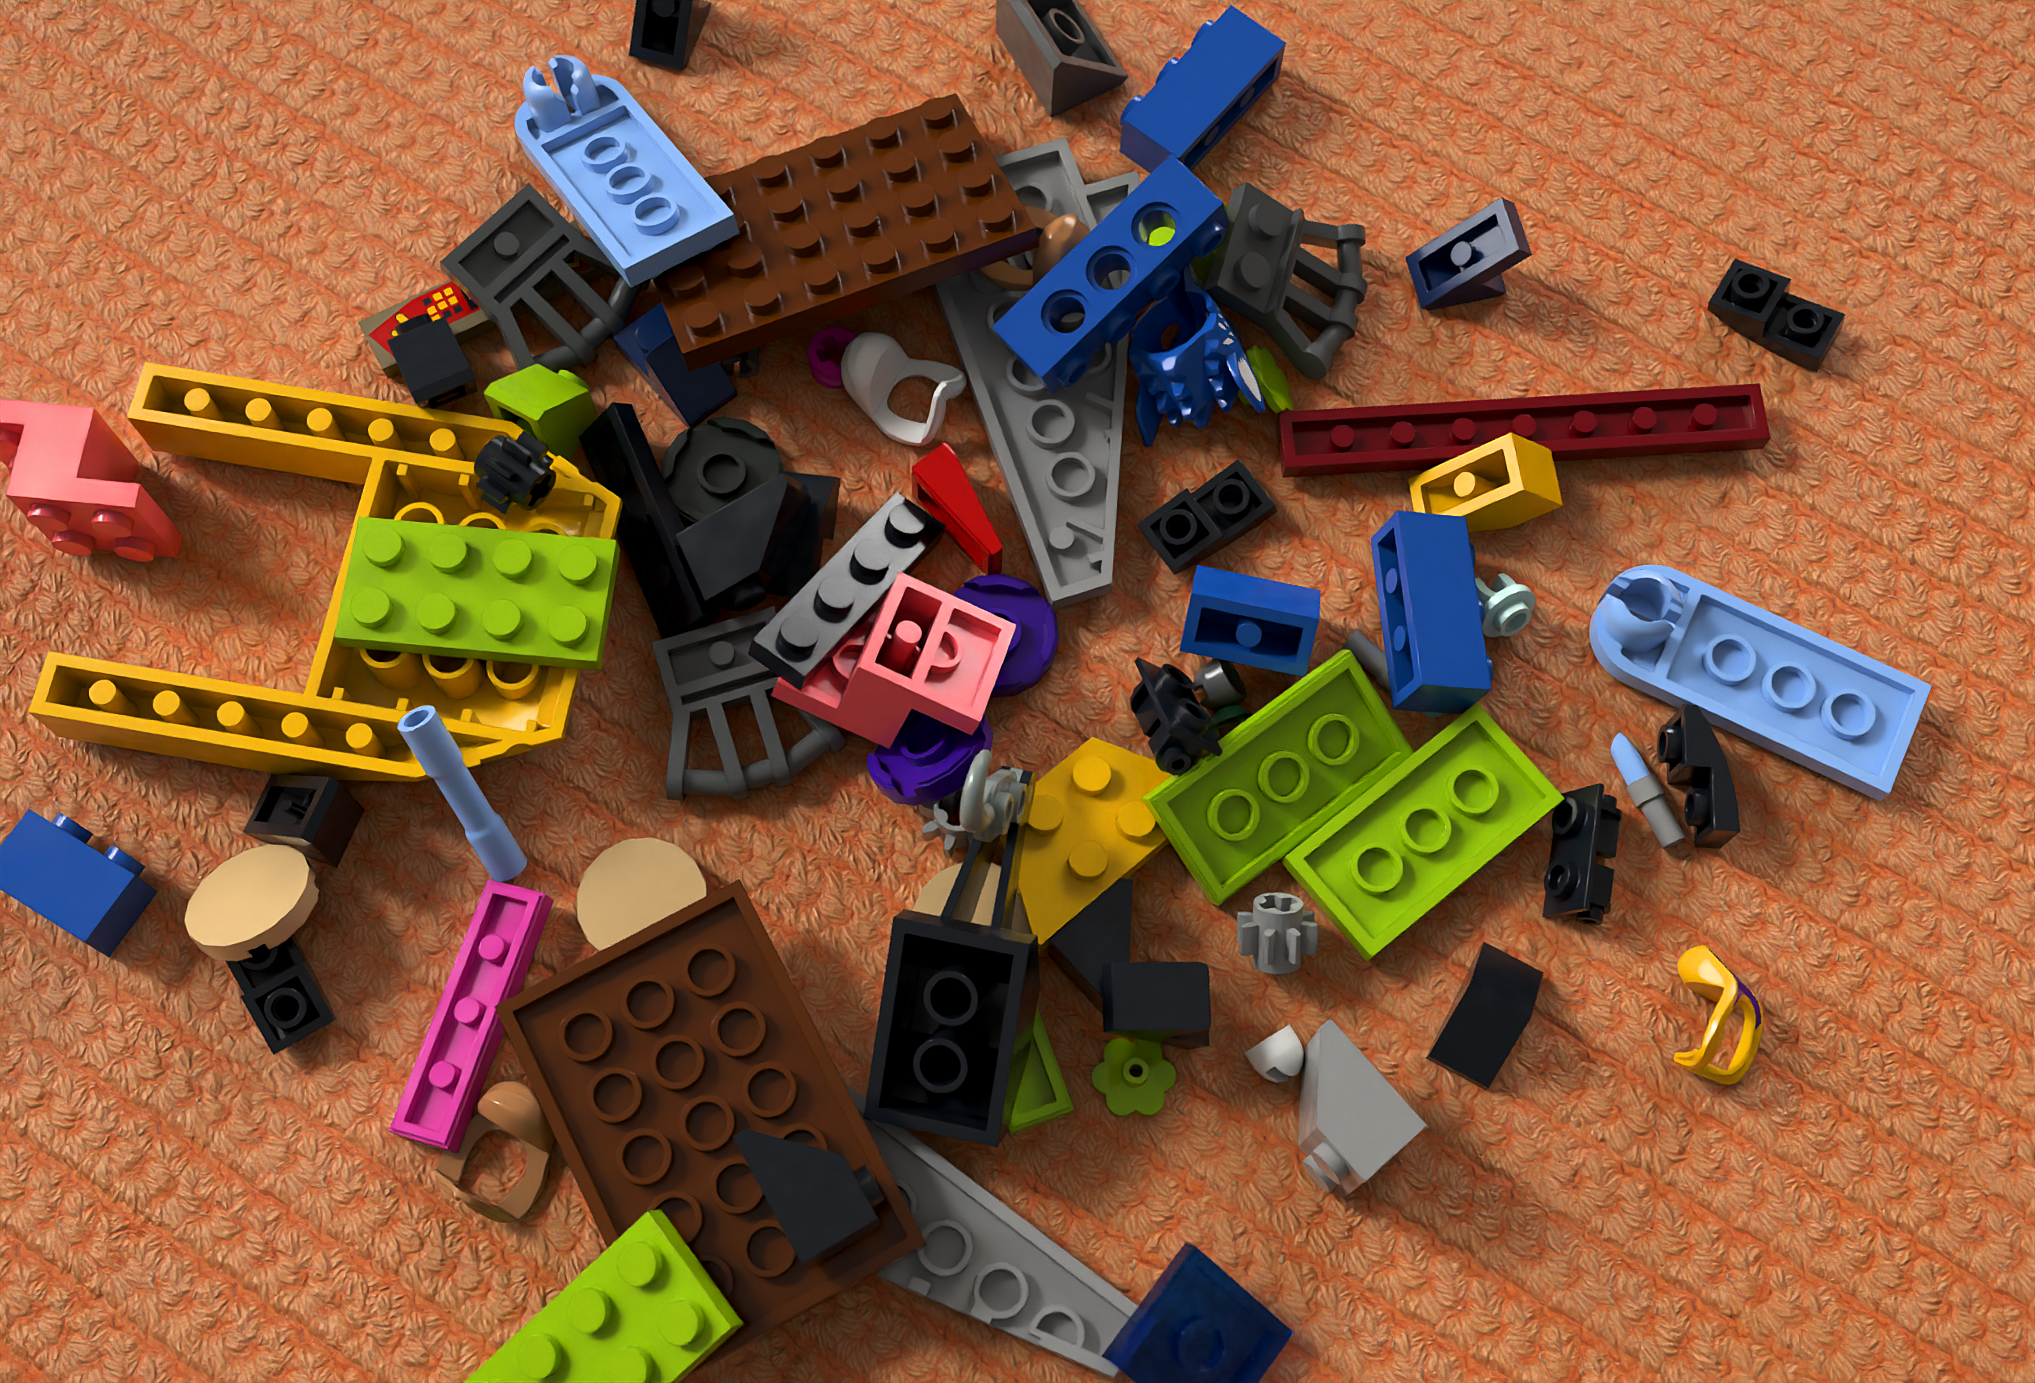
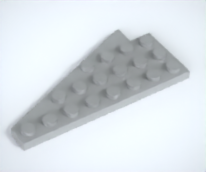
M1066 137L994 157L1021 203L1049 211L1057 217L1069 213L1075 214L1082 223L1089 227L1090 231L1139 186L1140 178L1137 171L1084 185ZM1036 229L1039 241V238L1043 231ZM1035 249L1012 256L1003 261L1020 270H1032ZM979 269L932 285L1044 592L1052 609L1056 610L1110 593L1129 332L1114 344L1107 342L1090 358L1091 365L1080 380L1069 387L1062 385L1052 395L1002 344L992 329V326L1029 291H1012L999 287L985 278ZM1115 270L1109 273L1104 278L1101 287L1108 290L1120 288L1129 279L1130 272ZM1078 312L1067 314L1059 322L1057 331L1060 333L1074 332L1084 322L1085 314Z

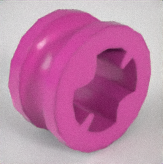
M830 327L815 334L809 343L807 353L812 376L819 384L826 388H845L842 381L841 366L836 367L832 360L826 361L825 353L835 349L839 356H843L848 344L856 338L853 332L845 328Z

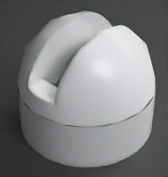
M1289 1024L1245 1052V1055L1254 1069L1264 1079L1278 1083L1285 1082L1290 1076H1295L1300 1072L1304 1063L1305 1053L1299 1038Z

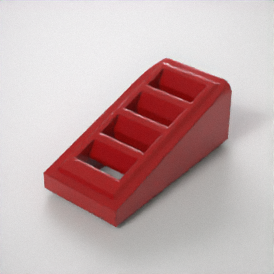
M945 442L912 467V497L928 514L946 525L945 532L985 575L1000 574L1002 572L1003 554L1001 541L954 449L951 448L948 442Z

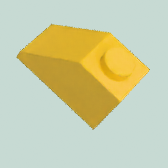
M1512 432L1408 479L1414 512L1466 517L1468 533L1511 528L1563 506L1551 450Z

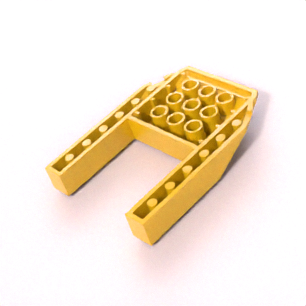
M145 362L127 419L152 450L365 485L304 694L48 651L28 711L32 716L58 737L280 775L330 777L334 780L419 782L430 779L431 777L425 773L398 730L399 721L407 713L425 705L433 706L461 750L463 762L467 768L564 741L581 673L579 668L340 646L334 638L358 518L361 516L614 540L623 505L621 498L600 483L588 480L580 474L576 466L560 455L556 457L548 451L547 455L554 459L549 468L556 472V481L548 497L540 506L532 511H526L515 504L508 515H504L482 499L483 492L476 488V484L481 478L475 475L474 464L480 451L494 437L503 435L516 441L518 436L525 431L512 421Z

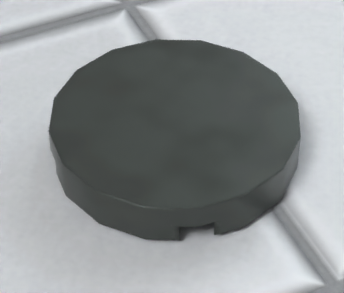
M717 417L708 419V424L700 425L695 429L691 426L678 434L665 452L661 474L683 524L690 527L776 477L779 471H783L780 453L764 430L746 420Z

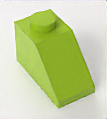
M538 363L490 383L484 392V396L495 419L512 421L549 447L548 451L554 456L558 457L560 455L568 462L581 445L579 436L599 417L590 394L591 389L581 378L566 370H560L558 373H555Z

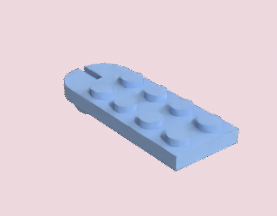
M555 55L548 61L559 94H555L552 88L546 85L543 74L537 67L531 66L525 73L522 91L526 101L517 111L514 120V127L523 151L631 288L647 279L657 277L663 271L701 252L708 251L717 244L740 233L733 212L618 81L607 76L591 75L588 66L576 57L569 55Z
M1661 565L1633 567L1618 575L1604 591L1598 601L1600 604L1591 617L1589 636L1591 647L1597 660L1614 678L1677 708H1680L1683 704L1697 705L1709 723L1878 801H1881L1890 794L1932 685L1670 567Z

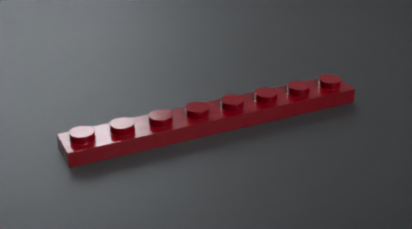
M1760 383L1279 412L1276 419L1282 478L1431 469L1511 432L1550 449L1553 461L1763 449L1771 439Z

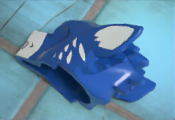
M1190 263L1180 272L1181 278L1175 288L1163 299L1155 301L1139 317L1130 330L1132 342L1129 347V358L1139 379L1135 414L1140 435L1146 447L1152 446L1165 413H1168V421L1172 427L1179 428L1185 418L1186 421L1192 419L1198 429L1204 428L1209 424L1217 402L1225 414L1232 408L1239 388L1254 410L1260 414L1266 410L1256 377L1245 356L1240 333L1234 324L1224 316L1213 298L1204 291L1205 283ZM1177 323L1180 329L1167 350H1165L1160 341L1161 334L1170 324Z

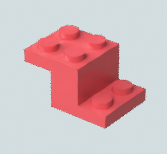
M0 399V460L8 467V471L11 473L6 496L27 516V521L35 525L52 542L54 548L77 556H88L92 553V550L111 551L123 558L139 562L152 561L154 556L178 558L183 534L142 485L134 483L139 465L138 460L95 408Z
M899 571L878 614L873 613L801 691L779 677L771 696L890 749L911 709L969 735H973L981 722L1017 625Z

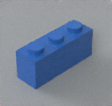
M1230 5L1215 22L1210 19L1200 27L1192 41L1191 48L1180 59L1173 57L1164 65L1156 79L1155 86L1144 97L1141 95L1135 96L1125 107L1119 122L1122 125L1120 152L1150 174L1171 154L1192 171L1277 80L1280 75L1286 42Z
M1397 510L1370 538L1393 710L1463 714L1492 690L1491 682L1493 677V666L1491 659L1486 655L1482 628L1484 607L1477 595L1474 576L1475 549L1473 544L1469 542L1466 517Z

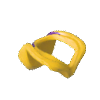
M1699 945L1688 949L1682 954L1676 965L1677 970L1687 988L1718 1002L1711 1016L1700 1050L1676 1052L1673 1060L1679 1066L1694 1074L1723 1085H1732L1744 1077L1757 1053L1763 1032V1011L1759 1000L1752 991L1734 975L1708 946ZM1736 1008L1744 1011V1027L1734 1057L1726 1071L1708 1063L1713 1059L1721 1045L1728 1016Z

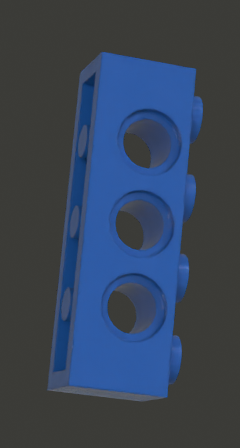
M1171 154L992 326V329L1002 344L1052 395L1062 385L1069 387L1075 384L1088 371L1091 365L1090 358L1107 342L1114 344L1121 340L1135 324V315L1152 299L1159 301L1167 296L1178 284L1181 278L1180 272L1196 256L1200 258L1206 257L1219 246L1226 235L1225 228L1230 225L1223 202ZM1168 227L1175 230L1172 239L1164 245L1151 246L1146 243L1150 233L1158 228ZM1115 270L1130 272L1129 279L1120 288L1108 290L1101 287L1104 278L1109 273ZM1074 312L1085 314L1084 322L1074 332L1060 333L1057 331L1059 322L1067 314Z

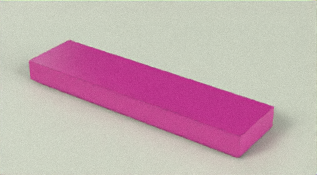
M491 879L487 880L388 1132L402 1138L458 1153L505 1030L494 1006L519 994L554 902L545 893Z

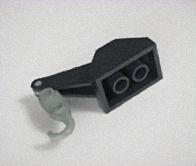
M982 750L975 756L970 766L960 804V823L966 831L973 833L974 837L941 916L903 909L893 917L863 1118L998 1147L1006 1136L1030 1052L1040 990L1038 936L1011 930L1024 837L1035 793L1036 772L1001 766L1000 770L987 777L992 753L989 750ZM1008 831L991 926L972 923L1001 834L1005 835Z

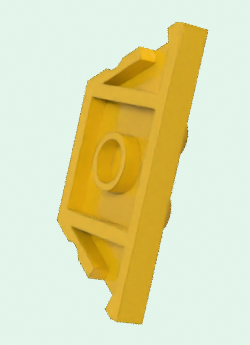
M1091 737L1036 782L1033 803L1024 837L1017 895L1022 901L1030 928L1029 934L1038 936L1039 954L1049 946V940L1118 879H1128L1170 843L1141 799L1172 776V774L1160 770L1155 760ZM1008 831L1005 835L1001 834L1000 836L1004 850Z

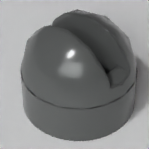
M1215 658L1204 664L1195 674L1193 692L1205 689L1208 696L1199 703L1211 711L1229 709L1247 698L1243 681L1230 661Z

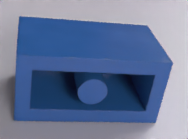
M1197 565L1179 651L1305 677L1319 623L1321 590Z
M28 809L0 846V889L84 943L110 957L158 892L139 878L145 866L113 845L109 847L104 855L86 845L93 834L60 812L52 822H49Z

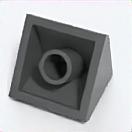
M996 0V33L1051 118L1122 85L1128 78V75L1078 0Z

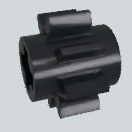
M523 431L516 441L503 435L491 439L480 451L474 464V473L481 478L477 482L476 488L483 492L482 499L504 515H508L515 504L526 511H532L540 506L552 491L556 481V472L549 468L554 462V459L547 455L549 447L526 431Z

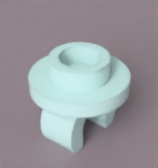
M1504 573L1498 574L1491 589L1480 578H1475L1477 595L1484 607V621L1482 624L1484 635L1488 637L1511 636L1521 631L1529 623L1535 605V595L1527 586L1516 584L1512 578Z

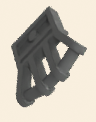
M1246 182L1232 191L1226 211L1230 225L1225 228L1226 235L1215 249L1204 291L1216 301L1263 328L1304 376L1320 380L1332 368L1334 363L1333 356L1345 340L1352 339L1355 336L1358 325V318L1354 315L1357 304H1361L1364 301L1368 287L1366 280L1362 278L1360 247L1366 243L1365 227L1359 224L1337 226L1306 220L1303 209L1299 208L1292 211ZM1300 244L1336 249L1338 270L1301 248ZM1292 273L1333 298L1332 308L1290 283ZM1285 311L1320 331L1321 333L1316 340L1310 342Z
M529 183L440 261L441 270L485 312V316L498 325L514 360L517 372L536 363L555 373H558L560 370H569L579 365L586 368L597 358L595 350L608 338L614 340L613 337L626 328L625 322L639 291H646L652 280L647 279L631 288L597 244L586 240ZM572 258L611 274L618 279L607 303L567 264ZM551 277L592 317L593 320L579 333L536 292ZM522 305L562 346L532 357L512 312Z
M774 606L651 643L673 715L666 778V796L668 800L684 801L686 794L733 797L734 802L750 798L748 791L776 783L778 789L793 785L792 779L828 751L834 755L847 745L844 737L833 723L793 706L813 731L784 753L767 699L772 697L771 694L779 676L748 655L752 639L776 615ZM752 703L768 759L741 767L724 711ZM709 717L725 771L688 769L693 720Z

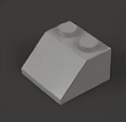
M1330 1018L1318 1029L1303 1049L1305 1055L1300 1076L1298 1147L1307 1156L1301 1163L1313 1181L1325 1192L1330 1193L1333 1189H1336L1345 1198L1367 1181L1427 1125Z

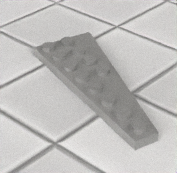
M845 1084L863 1118L866 1099ZM863 1118L928 1245L874 1276L1113 1379L1150 1327L1154 1318L905 1128Z

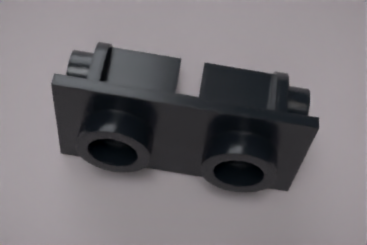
M1137 657L1134 662L1143 680L1134 688L1129 703L1144 735L1150 737L1148 744L1158 768L1172 775H1181L1190 768L1191 762L1201 749L1220 756L1223 751L1210 727L1212 719L1200 707L1192 691L1194 688L1192 680L1175 666L1163 664L1160 668Z
M1598 783L1561 794L1565 799L1556 806L1552 816L1553 838L1549 868L1544 878L1546 893L1542 917L1552 918L1577 913V922L1587 925H1601L1603 923V916L1611 912L1612 905L1610 902L1614 869L1595 863L1596 855L1606 859L1616 857L1622 811L1616 808L1617 798L1603 794V784Z

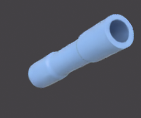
M425 705L407 713L399 721L398 730L425 773L434 779L465 829L467 840L494 881L498 882L508 881L516 877L526 867L527 858L502 817L493 811L463 762L461 750L433 706Z

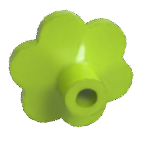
M1257 346L1248 349L1247 357L1262 397H1265L1268 405L1276 414L1293 411L1294 404L1289 395L1290 386L1283 371L1276 366L1272 354L1265 347L1259 349ZM1239 388L1238 396L1244 405H1250V402Z
M1124 1038L1111 1040L1104 1048V1061L1096 1065L1092 1071L1091 1081L1093 1087L1099 1093L1106 1095V1107L1115 1116L1126 1117L1135 1111L1144 1116L1157 1114L1164 1105V1093L1175 1084L1176 1071L1174 1066L1162 1059L1159 1043L1139 1039L1132 1043ZM1136 1068L1140 1071L1141 1076L1133 1077L1129 1070Z

